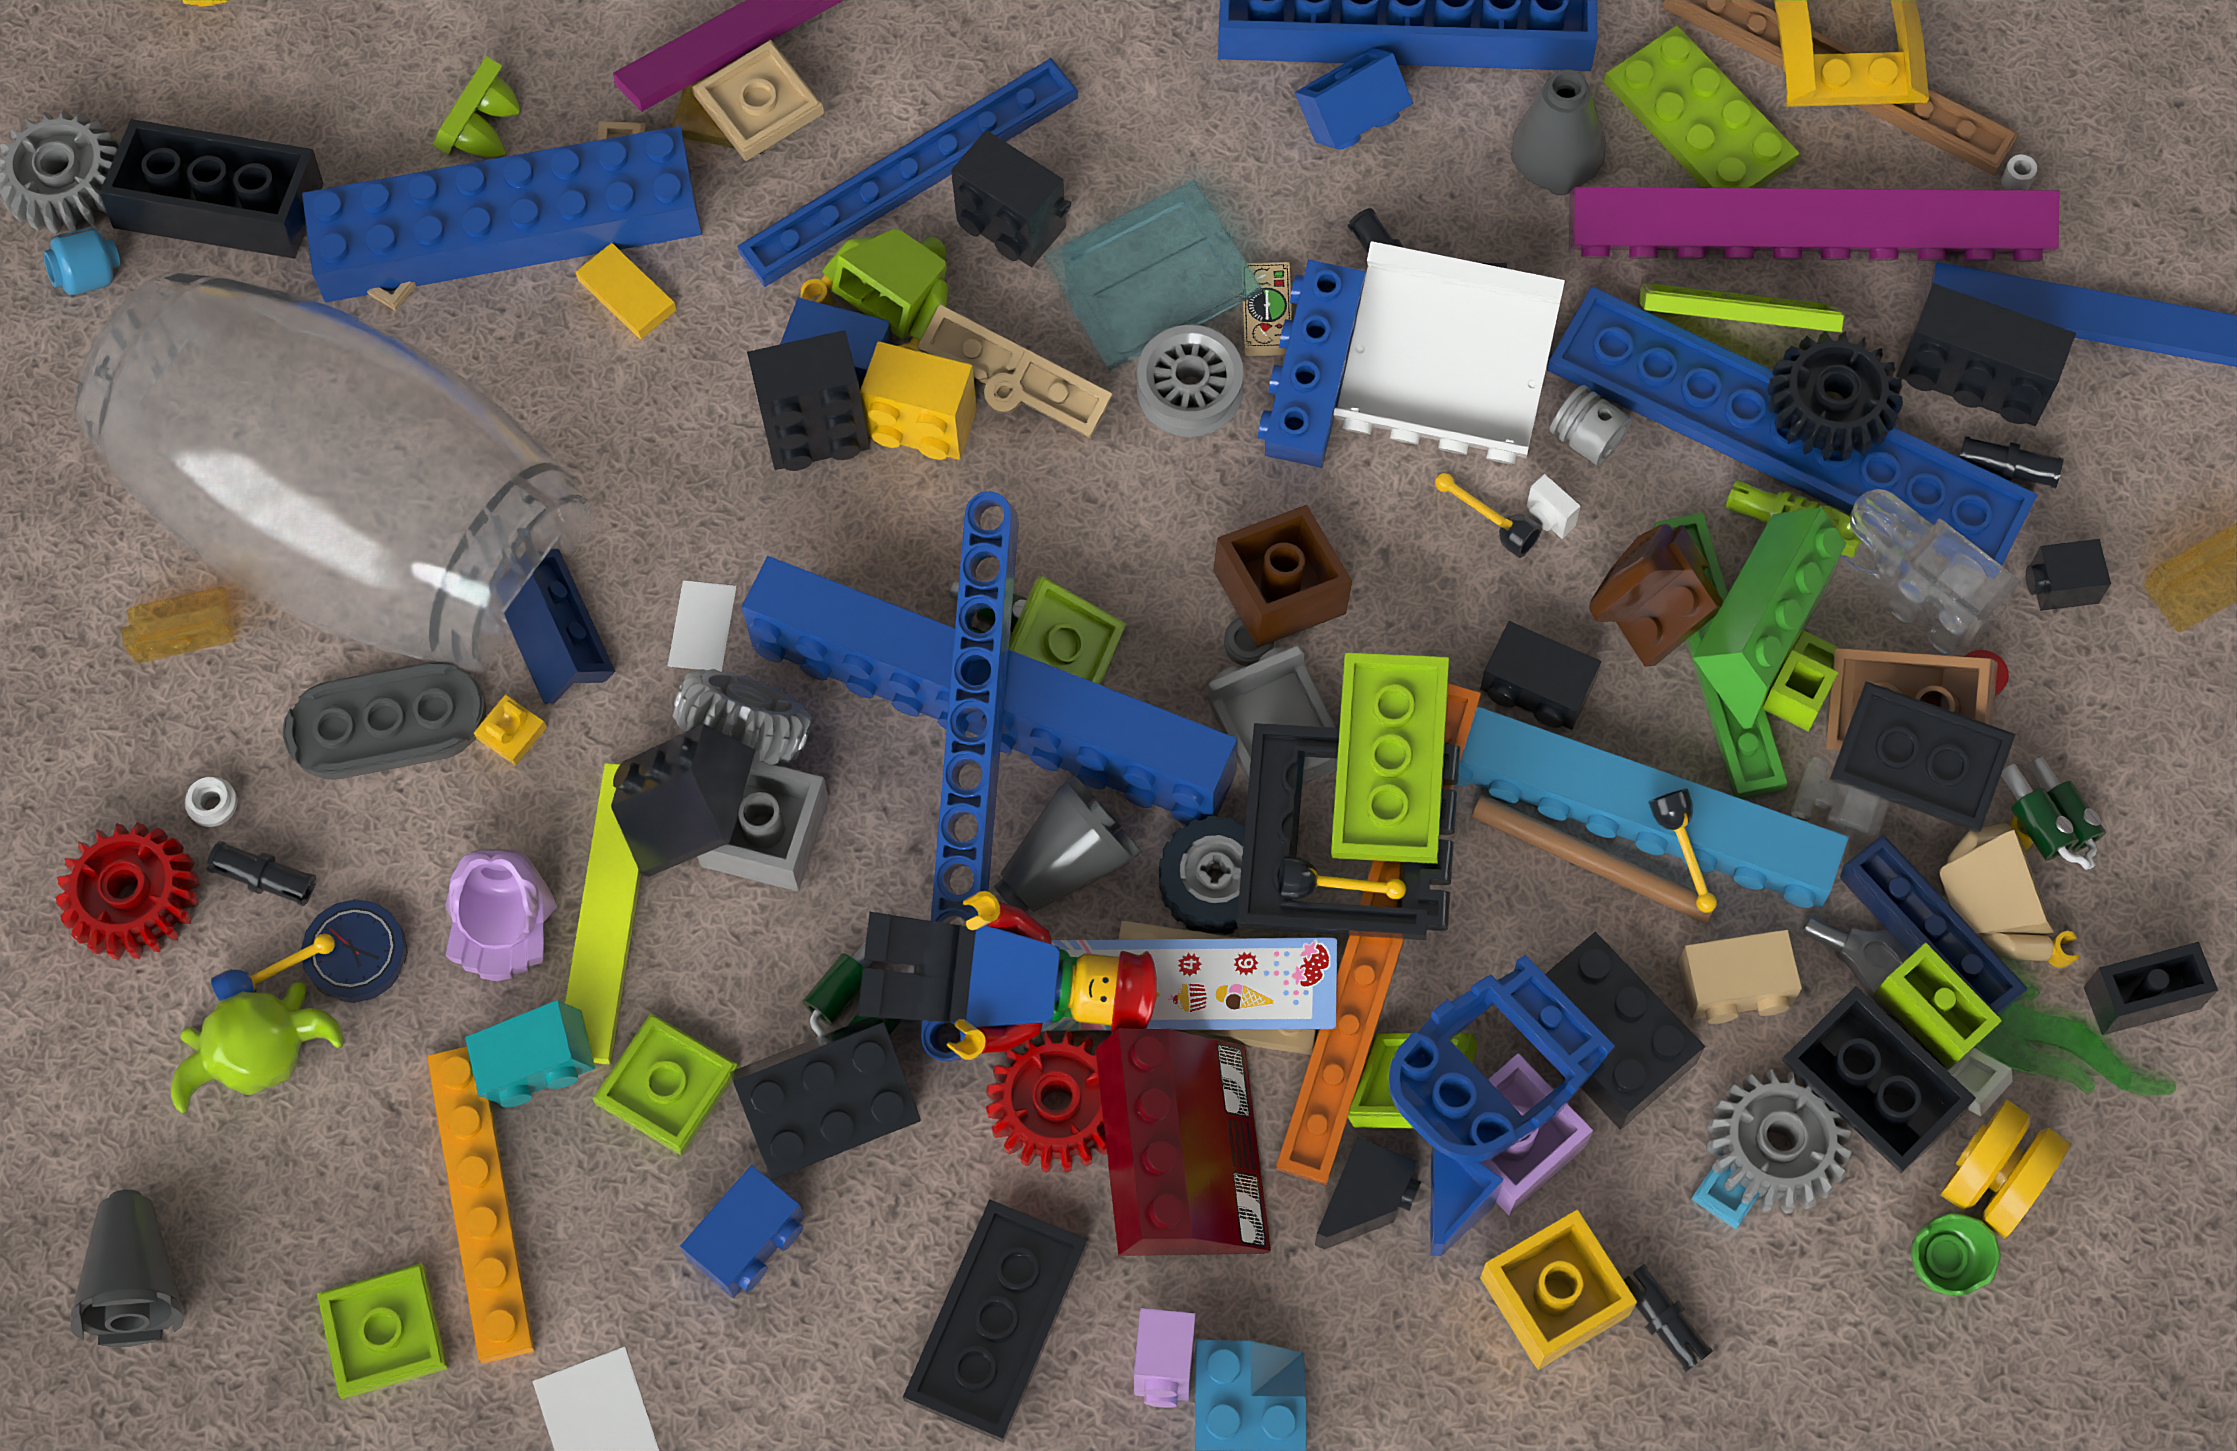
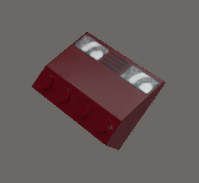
M1118 1028L1095 1048L1118 1256L1269 1253L1271 1247L1245 1046L1170 1029Z

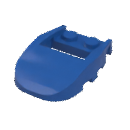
M1524 955L1517 959L1513 972L1498 980L1489 975L1473 984L1470 991L1453 1001L1445 1000L1432 1011L1431 1018L1417 1033L1413 1032L1396 1051L1390 1065L1389 1092L1402 1116L1435 1149L1459 1161L1470 1163L1483 1162L1507 1150L1554 1119L1606 1059L1615 1045ZM1493 1004L1565 1077L1561 1085L1523 1116L1450 1041Z

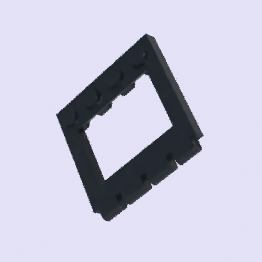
M1254 723L1236 922L1238 928L1426 940L1427 930H1448L1450 892L1430 889V885L1451 884L1454 842L1446 839H1439L1438 864L1400 862L1399 879L1405 883L1406 893L1402 898L1398 899L1397 908L1301 902L1288 898H1279L1278 878L1282 857H1296L1304 759L1305 757L1338 759L1340 728ZM1445 744L1442 785L1458 784L1460 747L1457 745ZM1442 789L1439 835H1452L1455 833L1457 791Z

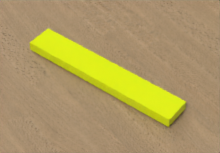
M605 763L565 1004L582 1012L594 1063L611 1065L641 873L611 808L616 790L613 786V779L620 764Z

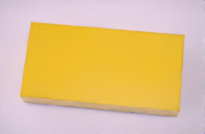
M613 243L606 246L576 271L578 281L640 340L676 311L675 302Z

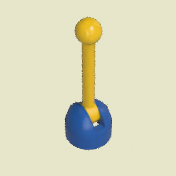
M320 934L316 937L314 944L253 975L235 969L224 971L211 978V984L216 997L220 1001L242 991L256 992V984L317 953L329 954L335 947V940L329 934Z

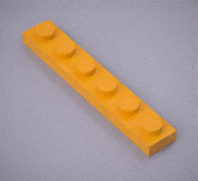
M467 1046L427 1055L478 1360L481 1364L535 1352L491 1100L478 1096Z

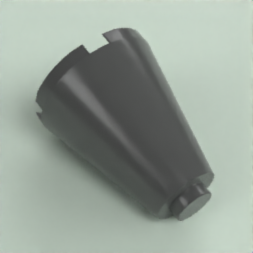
M119 1190L113 1192L109 1198L104 1199L98 1205L71 1311V1331L82 1340H84V1331L98 1335V1345L107 1347H131L162 1340L163 1329L173 1325L175 1333L181 1328L184 1322L183 1306L153 1202L149 1198L142 1196L138 1191Z

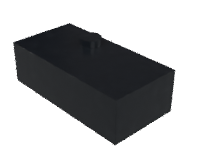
M131 119L99 194L114 229L295 259L307 230L302 193L321 190L323 180L314 150L310 148Z

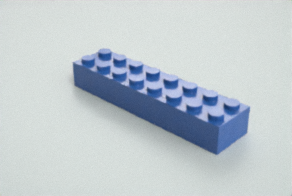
M1220 0L1218 59L1346 63L1365 51L1375 48L1393 53L1398 65L1591 71L1598 40L1597 0Z
M681 126L302 193L312 274L325 303L368 295L367 291L369 289L378 287L385 291H393L401 283L415 282L416 286L594 255L598 254L610 243H613L619 250L702 235L689 159Z

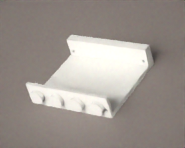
M1371 241L1367 257L1368 268L1338 407L1334 410L1335 419L1343 421L1342 429L1371 435L1372 427L1390 430V439L1419 445L1420 437L1439 440L1438 449L1467 455L1468 447L1487 450L1486 459L1505 464H1515L1516 457L1527 458L1565 280Z

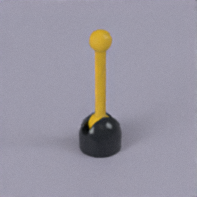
M1441 473L1436 477L1435 486L1440 492L1452 493L1500 526L1499 538L1501 544L1518 558L1524 557L1537 542L1542 532V525L1523 514H1515L1506 519L1456 485L1454 478L1450 474Z
M1688 788L1673 791L1648 801L1653 817L1658 824L1665 829L1676 832L1698 893L1696 899L1697 908L1703 913L1712 912L1717 906V900L1707 890L1685 829L1693 816V802Z
M1283 856L1280 864L1278 878L1279 898H1304L1313 893L1317 886L1386 893L1389 898L1394 900L1402 898L1406 893V885L1400 879H1391L1384 883L1321 876L1317 874L1315 867L1308 860L1293 856Z

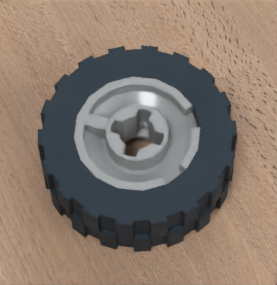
M1207 816V819L1192 820L1188 822V826L1176 830L1173 833L1172 840L1170 842L1167 841L1163 848V857L1159 861V890L1162 892V901L1165 907H1169L1171 910V916L1177 922L1181 921L1186 924L1187 929L1192 931L1199 930L1210 934L1224 933V935L1234 933V930L1238 929L1236 922L1245 824L1237 823L1236 819L1229 817L1221 819L1217 818V816ZM1212 869H1218L1224 873L1218 879V883L1215 884L1211 883V877L1207 875V872Z

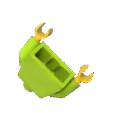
M890 229L878 236L849 239L822 269L825 275L821 279H809L801 286V298L811 300L814 296L821 294L815 302L833 306L831 290L866 315L890 321L891 332L902 340L908 334L912 336L909 343L902 344L899 347L921 352L917 347L940 304L947 308L949 287L944 281L947 270L945 262L946 248L934 236H929L919 243L900 229Z

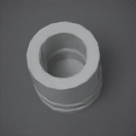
M1581 385L1559 409L1551 423L1549 432L1555 437L1560 435L1559 439L1562 442H1569V446L1598 467L1608 459L1622 442L1631 426L1632 419L1604 398L1599 400L1600 396L1594 391L1589 393L1590 389L1585 385Z

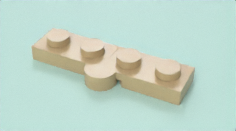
M941 304L937 308L917 347L920 351L927 354L972 365L974 379L986 384L984 389L985 399L988 405L996 412L1003 414L1011 413L1017 410L1023 403L1090 439L1113 397V394Z

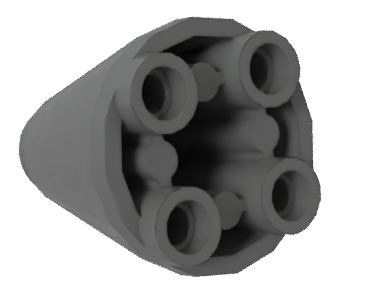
M1565 69L1555 72L1547 79L1514 131L1511 151L1512 162L1528 181L1548 189L1555 195H1566L1574 187L1582 186L1594 178L1604 164L1607 142L1590 88L1580 73Z
M1075 774L1058 788L1001 871L1000 875L1003 878L994 887L1008 905L1020 908L1025 912L1029 909L1035 912L1126 866L1142 852L1123 829L1114 834L1121 825L1102 804H1099L1096 800L1088 804L1094 796Z

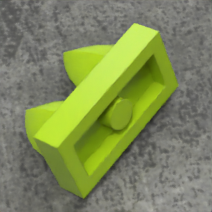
M485 56L440 127L432 144L434 147L448 155L454 146L469 154L482 157H500L505 155L506 152L498 134L488 122L475 113L479 110L488 115L499 117L514 116L520 113L516 95L510 86L502 78L498 77L502 68L501 64Z

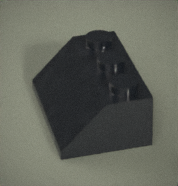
M702 724L621 763L613 779V786L616 790L611 808L640 873L650 877L730 843L755 749L706 724Z
M1857 986L1782 1058V1061L1900 1173H1903L1968 1110L1976 1099L1971 1092Z

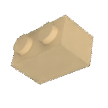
M1788 930L1685 945L1678 960L1691 1020L1706 1018L1709 1024H1720L1736 1019L1740 1012L1758 1010L1760 1016L1780 1014L1790 1009L1789 1005L1794 1004L1802 990Z

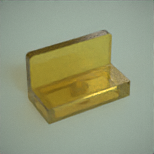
M2237 523L2156 566L2144 584L2145 590L2177 632H2183L2237 602Z
M223 587L130 607L127 610L129 626L121 627L123 646L136 664L235 642L228 596Z

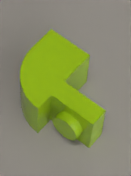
M1803 631L1794 650L1791 651L1762 709L1809 732L1839 673L1833 670L1835 648L1839 647L1809 632Z

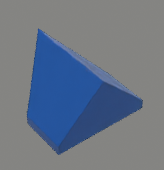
M1434 1147L1431 1150L1430 1256H1442L1495 1206L1504 1179L1479 1162L1459 1161L1441 1153Z

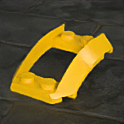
M1773 0L1780 35L1783 72H1785L1786 107L1928 102L1929 91L1925 49L1916 0H1890L1895 20L1899 52L1813 54L1807 0Z

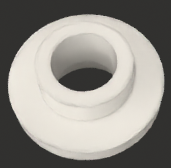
M201 778L190 786L185 798V809L195 823L204 827L219 826L228 821L234 814L238 802L237 794L231 784L222 778ZM209 798H220V803L211 810L204 809V804Z

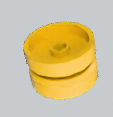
M2008 1099L2000 1106L1987 1125L1982 1124L1955 1162L1958 1167L1940 1193L1942 1197L1964 1211L1972 1208L1987 1188L1994 1191L1982 1211V1221L1990 1230L2003 1239H2006L2033 1205L2072 1145L2070 1141L2047 1127L2039 1130L2024 1150L2019 1148L2017 1145L2030 1126V1114Z

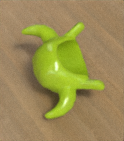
M293 982L287 989L284 999H278L271 993L242 991L227 999L220 1000L213 1012L205 1018L202 1032L193 1027H185L181 1031V1040L195 1049L196 1052L183 1060L174 1072L170 1089L175 1108L180 1113L185 1114L188 1111L193 1094L201 1086L213 1079H216L228 1089L236 1090L245 1095L262 1092L266 1088L277 1086L289 1080L297 1067L300 1055L299 1050L304 1041L324 1038L329 1040L336 1048L343 1047V1032L338 1021L323 1010L314 1008L300 1009L305 999L307 988L303 982Z

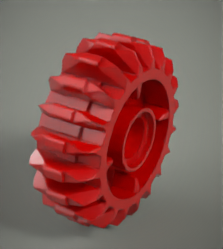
M116 822L113 836L110 837L102 830L96 829L95 838L97 842L90 847L85 842H78V849L82 856L79 859L65 858V866L72 873L57 877V884L65 891L55 897L56 904L61 910H65L60 915L62 923L68 929H72L71 936L79 944L87 943V947L94 954L100 955L106 950L112 959L119 961L127 949L132 958L140 960L143 945L145 944L153 952L160 953L161 943L158 940L160 937L166 934L169 939L178 940V933L173 928L176 922L191 924V916L183 907L199 905L197 895L191 891L200 885L199 877L195 872L191 871L195 867L193 859L188 853H183L184 847L176 838L168 839L165 831L158 827L149 833L148 828L144 824L136 822L129 833L123 824ZM138 883L135 892L131 896L118 899L121 890L125 886Z
M1046 1030L1042 1035L1043 1045L1036 1047L1031 1039L1023 1043L1025 1054L1021 1055L1013 1049L1005 1052L1006 1060L1011 1068L1004 1065H995L993 1076L1001 1083L987 1085V1096L995 1100V1102L986 1106L988 1118L998 1119L992 1126L994 1137L1002 1138L1009 1136L1004 1143V1150L1007 1154L1015 1153L1024 1147L1021 1154V1163L1023 1165L1029 1166L1034 1161L1036 1155L1041 1156V1170L1043 1172H1050L1053 1159H1061L1062 1169L1068 1173L1072 1171L1071 1157L1078 1155L1084 1166L1092 1164L1090 1147L1104 1155L1107 1153L1106 1140L1102 1135H1105L1097 1058L1096 1053L1090 1055L1093 1049V1039L1089 1038V1036L1085 1037L1079 1046L1076 1047L1073 1046V1033L1069 1030L1065 1031L1062 1035V1043H1053L1052 1033ZM1053 1092H1063L1072 1099L1069 1106L1060 1111L1048 1109L1044 1106L1043 1101Z

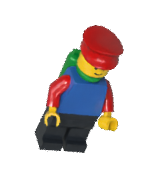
M987 891L978 892L963 900V905L973 906L979 914L967 920L966 926L869 912L864 960L914 966V973L863 968L857 1016L955 1022L954 1026L966 1035L961 1042H948L947 1046L965 1060H972L983 1053L1007 1052L1037 1037L1042 1030L1044 1022H1059L1063 1017L1074 1018L1081 1023L1109 1025L1113 1033L1118 1028L1146 1029L1151 1020L1157 999V975L1153 958L1148 951L1141 955L1121 951L1119 957L1088 953L1082 954L1079 957H1070L1066 950L1052 945L1050 932L1025 911L998 902L996 897Z

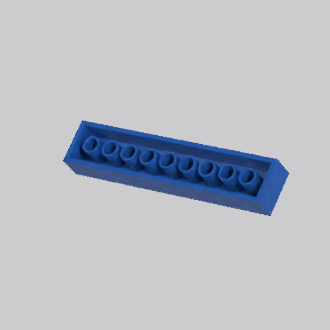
M767 555L742 605L752 647H755V651L760 656L776 663H780L785 659L798 664L804 673L818 680L825 681L828 677L844 682L846 687L858 696L871 699L874 695L892 701L893 707L906 715L917 717L922 713L938 719V724L947 730L955 628ZM1012 650L1008 651L1000 752L1010 753L1014 749L1031 756V761L1043 769L1057 771L1059 768L1070 771L1077 774L1081 782L1091 788L1103 790L1108 786L1123 792L1124 797L1137 806L1151 808L1152 805H1156L1171 811L1172 817L1185 825H1188V822L1195 819L1199 821L1207 819V816H1218L1236 774L1237 738ZM978 660L969 667L967 675L971 685H981L989 679L991 674L989 661ZM975 711L965 718L963 724L964 733L968 731L978 736L983 733L987 725L984 712Z

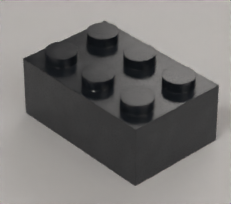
M1933 283L1896 377L1906 380L1910 386L1917 390H1934L1953 397L1957 403L1965 407H1982L1999 413L2003 419L2010 423H2027L2036 427L2060 380L2076 333Z
M845 330L747 351L774 470L785 468L789 471H798L809 467L815 461L828 458L847 460L857 456L860 451L870 449L858 380Z
M1596 931L1545 974L1615 1045L1581 1089L1620 1130L1697 1064L1705 1045Z
M868 1017L730 1072L771 1181L921 1121L884 1021L879 1017Z

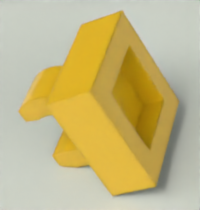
M505 694L474 731V735L480 742L516 766L547 729V726L542 719Z

